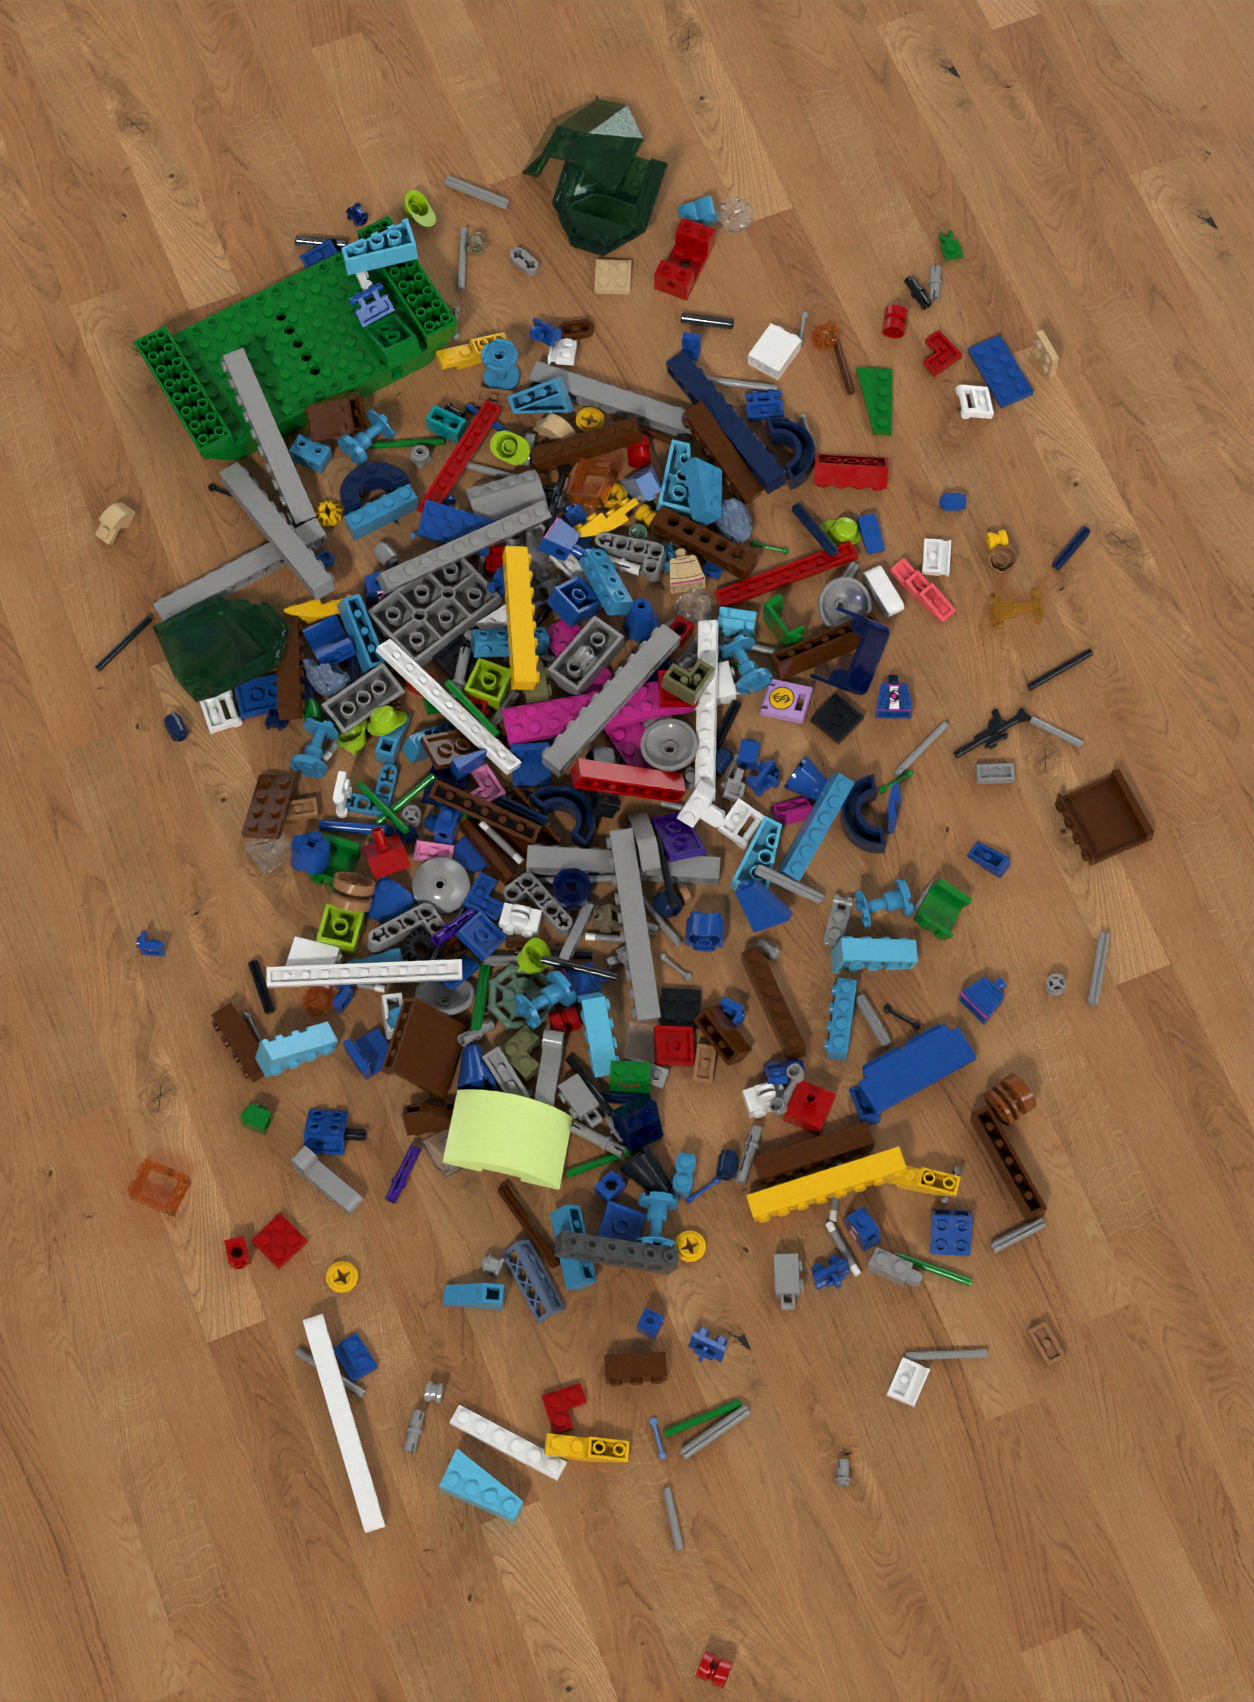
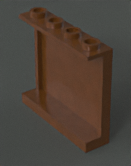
M1119 768L1112 771L1111 776L1065 796L1057 795L1055 807L1059 813H1062L1065 826L1072 831L1073 841L1076 845L1079 844L1082 850L1081 855L1085 861H1088L1090 866L1146 843L1153 838L1154 831Z
M515 786L513 793L507 798L539 812L535 805L529 803L526 794L523 791H519ZM466 818L460 824V831L505 887L520 875L526 873L528 845L533 843L488 824L525 859L519 865L479 827V824L482 822L481 820L474 818L469 821ZM547 821L546 825L542 827L536 843L543 846H562V839L558 833L552 831Z
M417 997L404 998L381 1072L395 1074L430 1093V1099H445L462 1045L459 1044L457 1038L458 1035L466 1032L467 1026Z

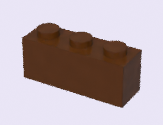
M718 1004L704 1008L693 1020L727 1066L741 1062L752 1051L751 1047Z
M666 1352L604 1355L606 1384H610V1386H622V1383L642 1385L643 1382L651 1381V1384H661L667 1380Z

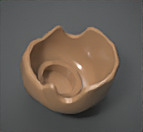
M1009 545L995 547L989 552L988 565L995 573H1008L1015 567L1017 561L1015 550Z

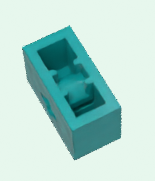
M436 405L432 407L425 418L427 430L458 444L467 430L466 419Z

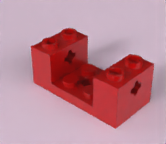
M682 217L675 231V245L667 261L661 260L654 273V289L687 301L715 245V229ZM686 262L689 266L684 268L680 264Z

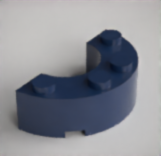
M785 417L767 418L765 430L771 445H786L795 454V457L786 463L784 467L787 472V484L790 490L795 489L808 479L813 470L815 457L814 440L809 431L799 422L795 423Z
M370 462L355 468L345 477L340 488L343 516H346L350 511L360 509L362 497L370 491L384 490L391 493L400 486L410 485L409 476L397 466L383 462Z
M873 774L855 781L841 806L840 822L845 836L852 844L866 852L881 854L885 853L886 846L883 827L869 824L861 814V810L865 805L876 800L877 791Z
M548 785L534 791L530 795V804L535 805L543 815L555 811L566 812L571 815L576 822L575 827L571 831V840L582 849L590 848L595 838L596 819L595 815L591 814L590 800L581 791L567 785Z

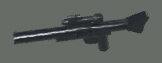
M570 464L557 467L559 478L554 487L542 485L546 498L550 501L548 510L552 516L546 523L543 537L554 523L557 510L559 509V512H562L563 509H566V497L569 491L567 489L563 490L565 479L572 470Z
M1020 708L1016 716L1005 721L1002 720L998 709H994L991 711L993 719L988 722V729L976 735L972 742L954 751L953 754L957 759L983 743H986L985 749L990 748L991 750L997 746L996 743L1008 738L1007 733L999 736L1000 733L1017 723L1030 721L1032 717L1023 708Z

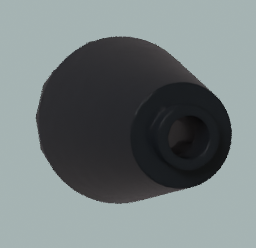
M651 1144L647 1145L619 1168L649 1194L654 1191L672 1193L670 1191L672 1185Z

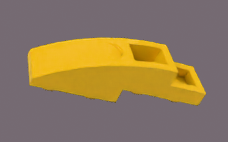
M504 332L471 339L470 344L438 350L435 355L441 369L456 367L459 370L482 363V350L488 342L490 344L495 339L507 340Z
M626 497L619 502L620 506L614 509L613 507L605 513L606 517L603 513L596 514L594 512L586 518L587 522L583 525L579 523L573 529L580 534V538L595 536L599 533L613 530L629 520L625 513L639 504L635 497L630 499Z
M310 599L303 604L291 605L284 609L286 617L298 616L299 623L314 625L336 614L339 622L343 621L337 604L342 599L330 600L321 605L320 599L317 601Z
M906 1165L908 1174H905V1177L899 1180H893L892 1178L885 1181L886 1183L897 1185V1188L909 1191L956 1197L961 1177L924 1167L918 1169Z
M549 1433L545 1437L544 1455L589 1462H628L629 1441L590 1436L583 1438Z

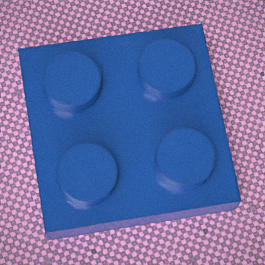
M481 910L455 934L482 962L507 938Z
M608 1201L597 1236L635 1242L640 1236L647 1214Z

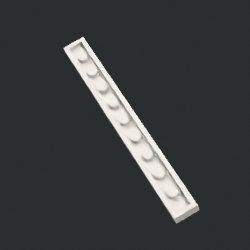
M708 620L698 621V660L701 659L713 666L715 673L713 680L698 699L696 710L698 747L695 759V787L701 780L715 789L718 621Z
M389 639L377 646L376 652L480 750L486 749V756L506 775L520 767L522 762L397 644Z
M462 959L267 967L268 988L463 980Z

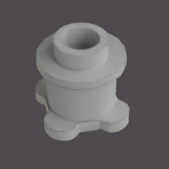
M416 445L411 451L410 461L415 463L418 469H423L427 463L432 462V457L429 456V449L424 445Z
M491 1253L488 1256H484L480 1265L483 1268L482 1272H490L498 1279L505 1264V1258L502 1257L500 1260L493 1257Z

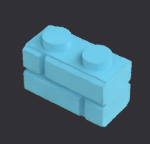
M720 606L717 620L718 629L724 637L742 634L744 637L753 638L757 612Z

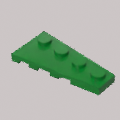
M856 368L873 435L891 436L892 369Z

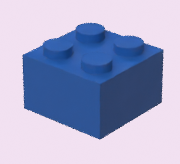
M580 576L555 587L546 602L570 628L596 615L601 606L596 593Z

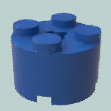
M319 831L293 836L291 844V865L293 869L298 872L304 870L306 874L324 872L330 864L329 840L322 836V833Z
M698 911L691 912L690 917L686 920V946L689 947L690 944L693 946V950L701 952L715 951V947L718 946L722 948L724 945L725 921L721 918V914L718 912L710 914Z

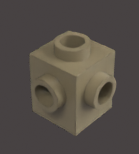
M602 904L600 907L594 908L592 927L599 929L602 933H610L612 930L621 928L622 923L618 924L617 912H620V908L612 904Z

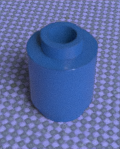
M943 493V497H939V508H943V511H961V509H966V495H961V493Z

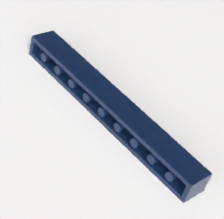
M683 351L666 361L667 373L694 405L700 401L704 403L766 493L770 494L785 485L787 475L785 468L778 465L775 456L772 453H768L764 443L758 441L754 431L748 429L744 419L741 416L738 417L734 407L731 404L728 405L724 395L721 392L718 393L714 383L711 380L708 381L701 368L698 369L695 365L691 356L688 357Z

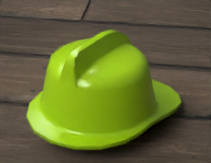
M417 190L408 191L403 204L404 215L421 226H434L436 216L425 196Z
M499 431L491 439L490 448L493 455L509 464L521 465L526 462L530 455V445L527 440L510 431Z
M841 517L837 520L825 521L820 525V528L835 546L848 541L855 545L861 540L857 524L851 518Z
M390 706L378 707L371 713L367 730L374 736L387 735L407 722V714L394 710Z
M367 719L346 734L340 732L336 742L337 746L343 747L354 756L357 755L360 749L367 743L365 734Z
M537 937L531 938L518 953V972L524 971L527 974L541 973L548 966L541 963L542 956L551 957L550 949L542 939Z

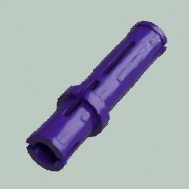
M468 908L452 922L444 924L440 931L431 936L432 943L440 946L445 940L453 938L455 933L476 915L475 910Z
M414 1145L409 1146L396 1176L391 1180V1187L385 1196L387 1201L394 1204L397 1203V1199L402 1189L406 1187L407 1178L421 1152L420 1148Z

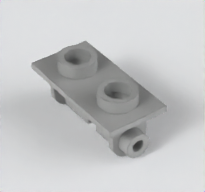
M633 1056L631 1059L632 1062H647ZM651 1063L650 1084L663 1089L669 1076V1070Z

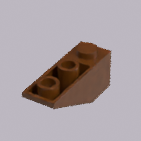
M424 1102L404 1105L402 1117L407 1135L419 1136L424 1133H438L448 1130L453 1110Z

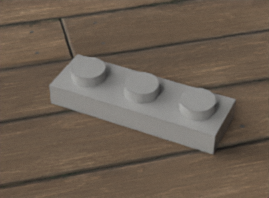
M500 1046L482 1056L504 1093L526 1098L530 1097V1094Z

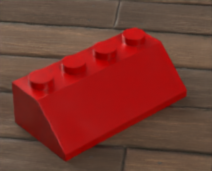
M815 453L813 485L821 488H826L829 485L839 489L854 487L857 490L872 488L875 491H882L887 489L888 457Z

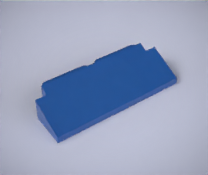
M937 1024L906 1041L905 1047L901 1049L894 1048L863 1065L862 1072L865 1079L858 1082L859 1092L875 1114L878 1115L975 1061L976 1055L959 1027L949 1031L946 1024L943 1026Z

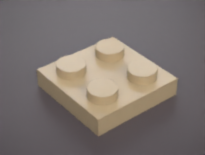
M596 259L595 294L630 295L632 260Z
M1040 330L1036 332L1035 340L1033 341L1032 355L1040 363L1042 373L1046 374L1048 379L1056 376L1059 357L1044 331Z

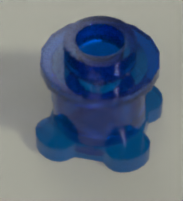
M360 202L355 203V205L346 210L347 219L353 220L355 226H363L368 221L369 215L360 208Z
M270 708L265 720L266 729L270 730L271 727L278 729V731H282L283 728L286 729L288 720H280L279 714L274 713L273 709Z
M408 825L409 832L407 834H403L398 828H395L396 834H398L403 845L411 842L416 843V838H419L415 827L411 828Z

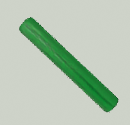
M482 964L479 970L471 1020L472 1030L479 1031L482 1028L491 971L488 964Z

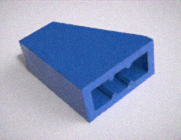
M747 879L739 883L735 894L754 933L789 921L792 915L791 909L757 879L751 881Z

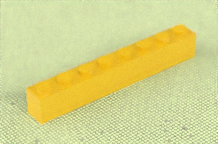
M505 546L502 559L511 690H534L536 684L540 681V674L536 672L538 655H535V649H537V638H534L536 621H533L532 616L535 613V605L531 603V598H533L534 594L533 587H530V582H532V571L529 570L531 554H528V547Z
M900 1146L746 1196L755 1222L764 1223L771 1220L770 1217L777 1215L778 1217H783L790 1214L789 1211L795 1209L798 1211L805 1210L814 1203L817 1205L824 1204L830 1198H842L852 1191L861 1192L870 1185L880 1186L886 1183V1180L892 1178L893 1180L902 1179L905 1177V1174H908Z

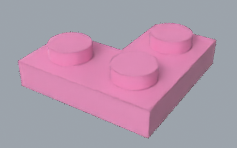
M487 763L470 772V776L478 788L469 793L491 803L496 802L500 795L506 796V792Z
M416 840L413 860L426 862L435 857L453 859L455 847L454 845Z

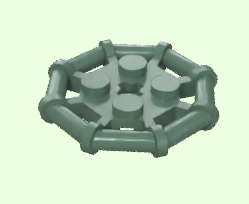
M509 964L493 980H489L487 1009L505 1026V1029H522L525 1025L531 1029L527 1022L513 1021L514 1018L519 1016L515 1010L517 1003L514 996L518 993L524 994L530 1002L540 996V990L542 989L533 980L536 977L545 987L548 986L547 978L542 972L531 974L529 979L524 977L517 978L515 973H527L524 971L518 972L519 966ZM508 976H511L512 981L505 987L500 985ZM497 990L502 992V1001L498 1003L496 1002ZM555 1004L551 1007L547 1005L540 1009L543 1011L539 1015L541 1024L548 1019L547 1013L556 1011ZM503 1007L511 1015L508 1019L499 1008Z

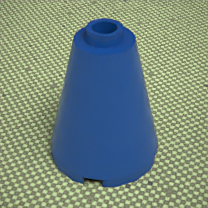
M639 598L630 607L623 621V629L630 640L642 643L644 640L648 641L650 639V635L656 627L660 628V620L649 601Z
M804 756L790 779L785 783L784 788L817 801L828 779L809 758Z
M475 1043L466 1045L462 1050L457 1090L493 1091L495 1089L496 1091L497 1084L494 1076L482 1058L485 1055L483 1049Z

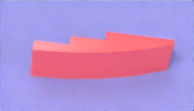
M905 558L901 559L889 570L898 582L940 622L945 621L956 611L933 583L930 584L919 570L915 571Z

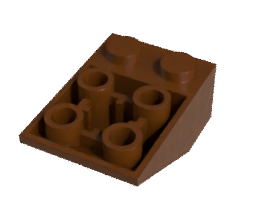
M345 391L305 407L311 442L335 438L343 434H353L367 428L361 393Z

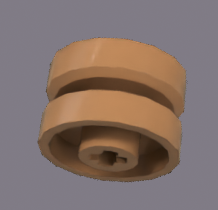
M337 872L334 874L332 884L335 888L330 892L329 902L343 910L368 912L372 905V898L370 896L375 892L376 882L358 873Z

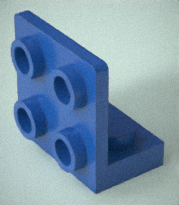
M549 742L511 744V753L522 762L520 767L512 772L513 787L551 785L550 770L542 764V753L549 746Z
M375 1028L353 1043L349 1038L342 1042L344 1050L365 1080L381 1071L389 1044L378 1028Z
M310 1109L304 1131V1146L308 1147L314 1154L344 1155V1134L348 1112Z
M931 1209V1254L970 1256L973 1220L971 1210Z

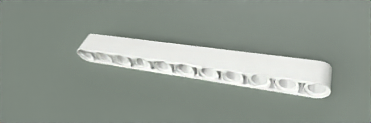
M323 1314L304 1319L303 1324L364 1531L368 1533L386 1527Z

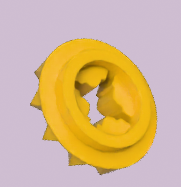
M586 407L581 409L576 415V425L579 431L586 432L604 425V415L597 408ZM592 416L593 422L588 425L586 420H589Z
M608 483L598 493L599 502L602 507H606L608 510L613 507L614 509L620 506L619 502L627 497L626 490L618 483ZM610 494H611L612 496L616 495V499H617V500H614V499L609 500V499H610V496H609V495H610Z
M325 499L321 503L318 502V505L314 507L316 519L322 526H334L342 519L341 506L334 500ZM326 508H328L330 511H332V512H330V515H329L330 518H328V515H326V513H325V512H326Z
M684 1231L676 1237L674 1248L678 1249L679 1259L686 1263L696 1262L703 1257L706 1251V1243L699 1233ZM687 1240L691 1245H696V1247H693V1254L688 1249H684L687 1247Z
M345 1261L334 1263L326 1273L328 1286L334 1292L341 1294L350 1292L357 1285L359 1278L356 1268L351 1263ZM338 1271H340V1273H342L343 1275H348L346 1277L347 1284L343 1283L341 1280L337 1281V1279H339Z

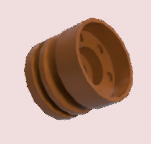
M1010 1073L1000 1081L1001 1087L994 1085L992 1090L984 1092L987 1105H990L995 1116L1006 1126H1011L1014 1120H1019L1020 1113L1027 1114L1037 1105L1028 1086L1014 1073Z

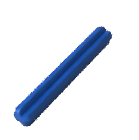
M321 819L319 822V830L372 835L371 830L373 828L382 827L385 836L394 835L393 825Z

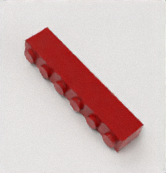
M581 758L576 760L571 769L573 785L577 789L679 803L686 792L683 774Z

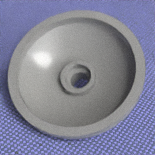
M849 577L836 578L827 583L822 589L818 599V612L823 623L831 629L871 612V598L865 586L859 581ZM839 602L842 604L841 609L838 608Z
M663 719L653 723L646 729L641 738L640 745L643 758L651 767L661 771H676L687 766L693 760L697 752L698 742L694 730L687 723L677 719Z
M435 857L424 862L415 872L412 881L413 895L419 905L429 903L439 915L449 914L462 906L470 891V880L466 870L457 861L447 857ZM439 881L444 883L442 888H437Z
M467 980L454 990L437 981L421 982L417 986L415 998L417 997L449 1016L464 1011L472 1004L474 989Z

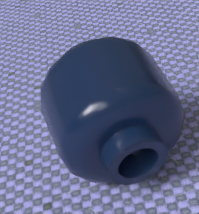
M663 890L654 897V909L665 918L676 917L682 910V899L675 894L677 906L670 907L666 890Z

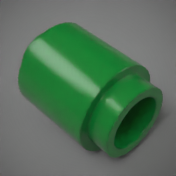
M314 698L306 699V710L302 711L304 722L306 718L323 722L320 704Z

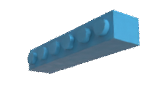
M841 773L831 774L776 872L797 882L800 881L855 782Z

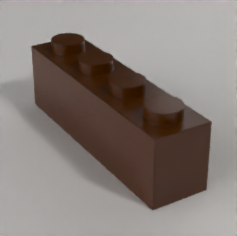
M232 1002L211 1014L213 1018L212 1026L216 1032L220 1031L223 1037H221V1040L226 1048L230 1046L233 1050L231 1055L236 1063L240 1062L243 1066L241 1071L245 1078H250L254 1083L265 1075L255 1059L259 1045Z

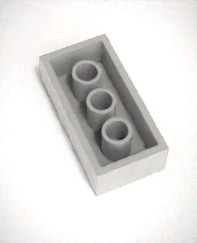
M594 615L548 668L549 680L572 696L582 695L624 647V636ZM584 646H587L590 649V653L597 657L596 662L587 670H582L579 662L573 660L574 654Z

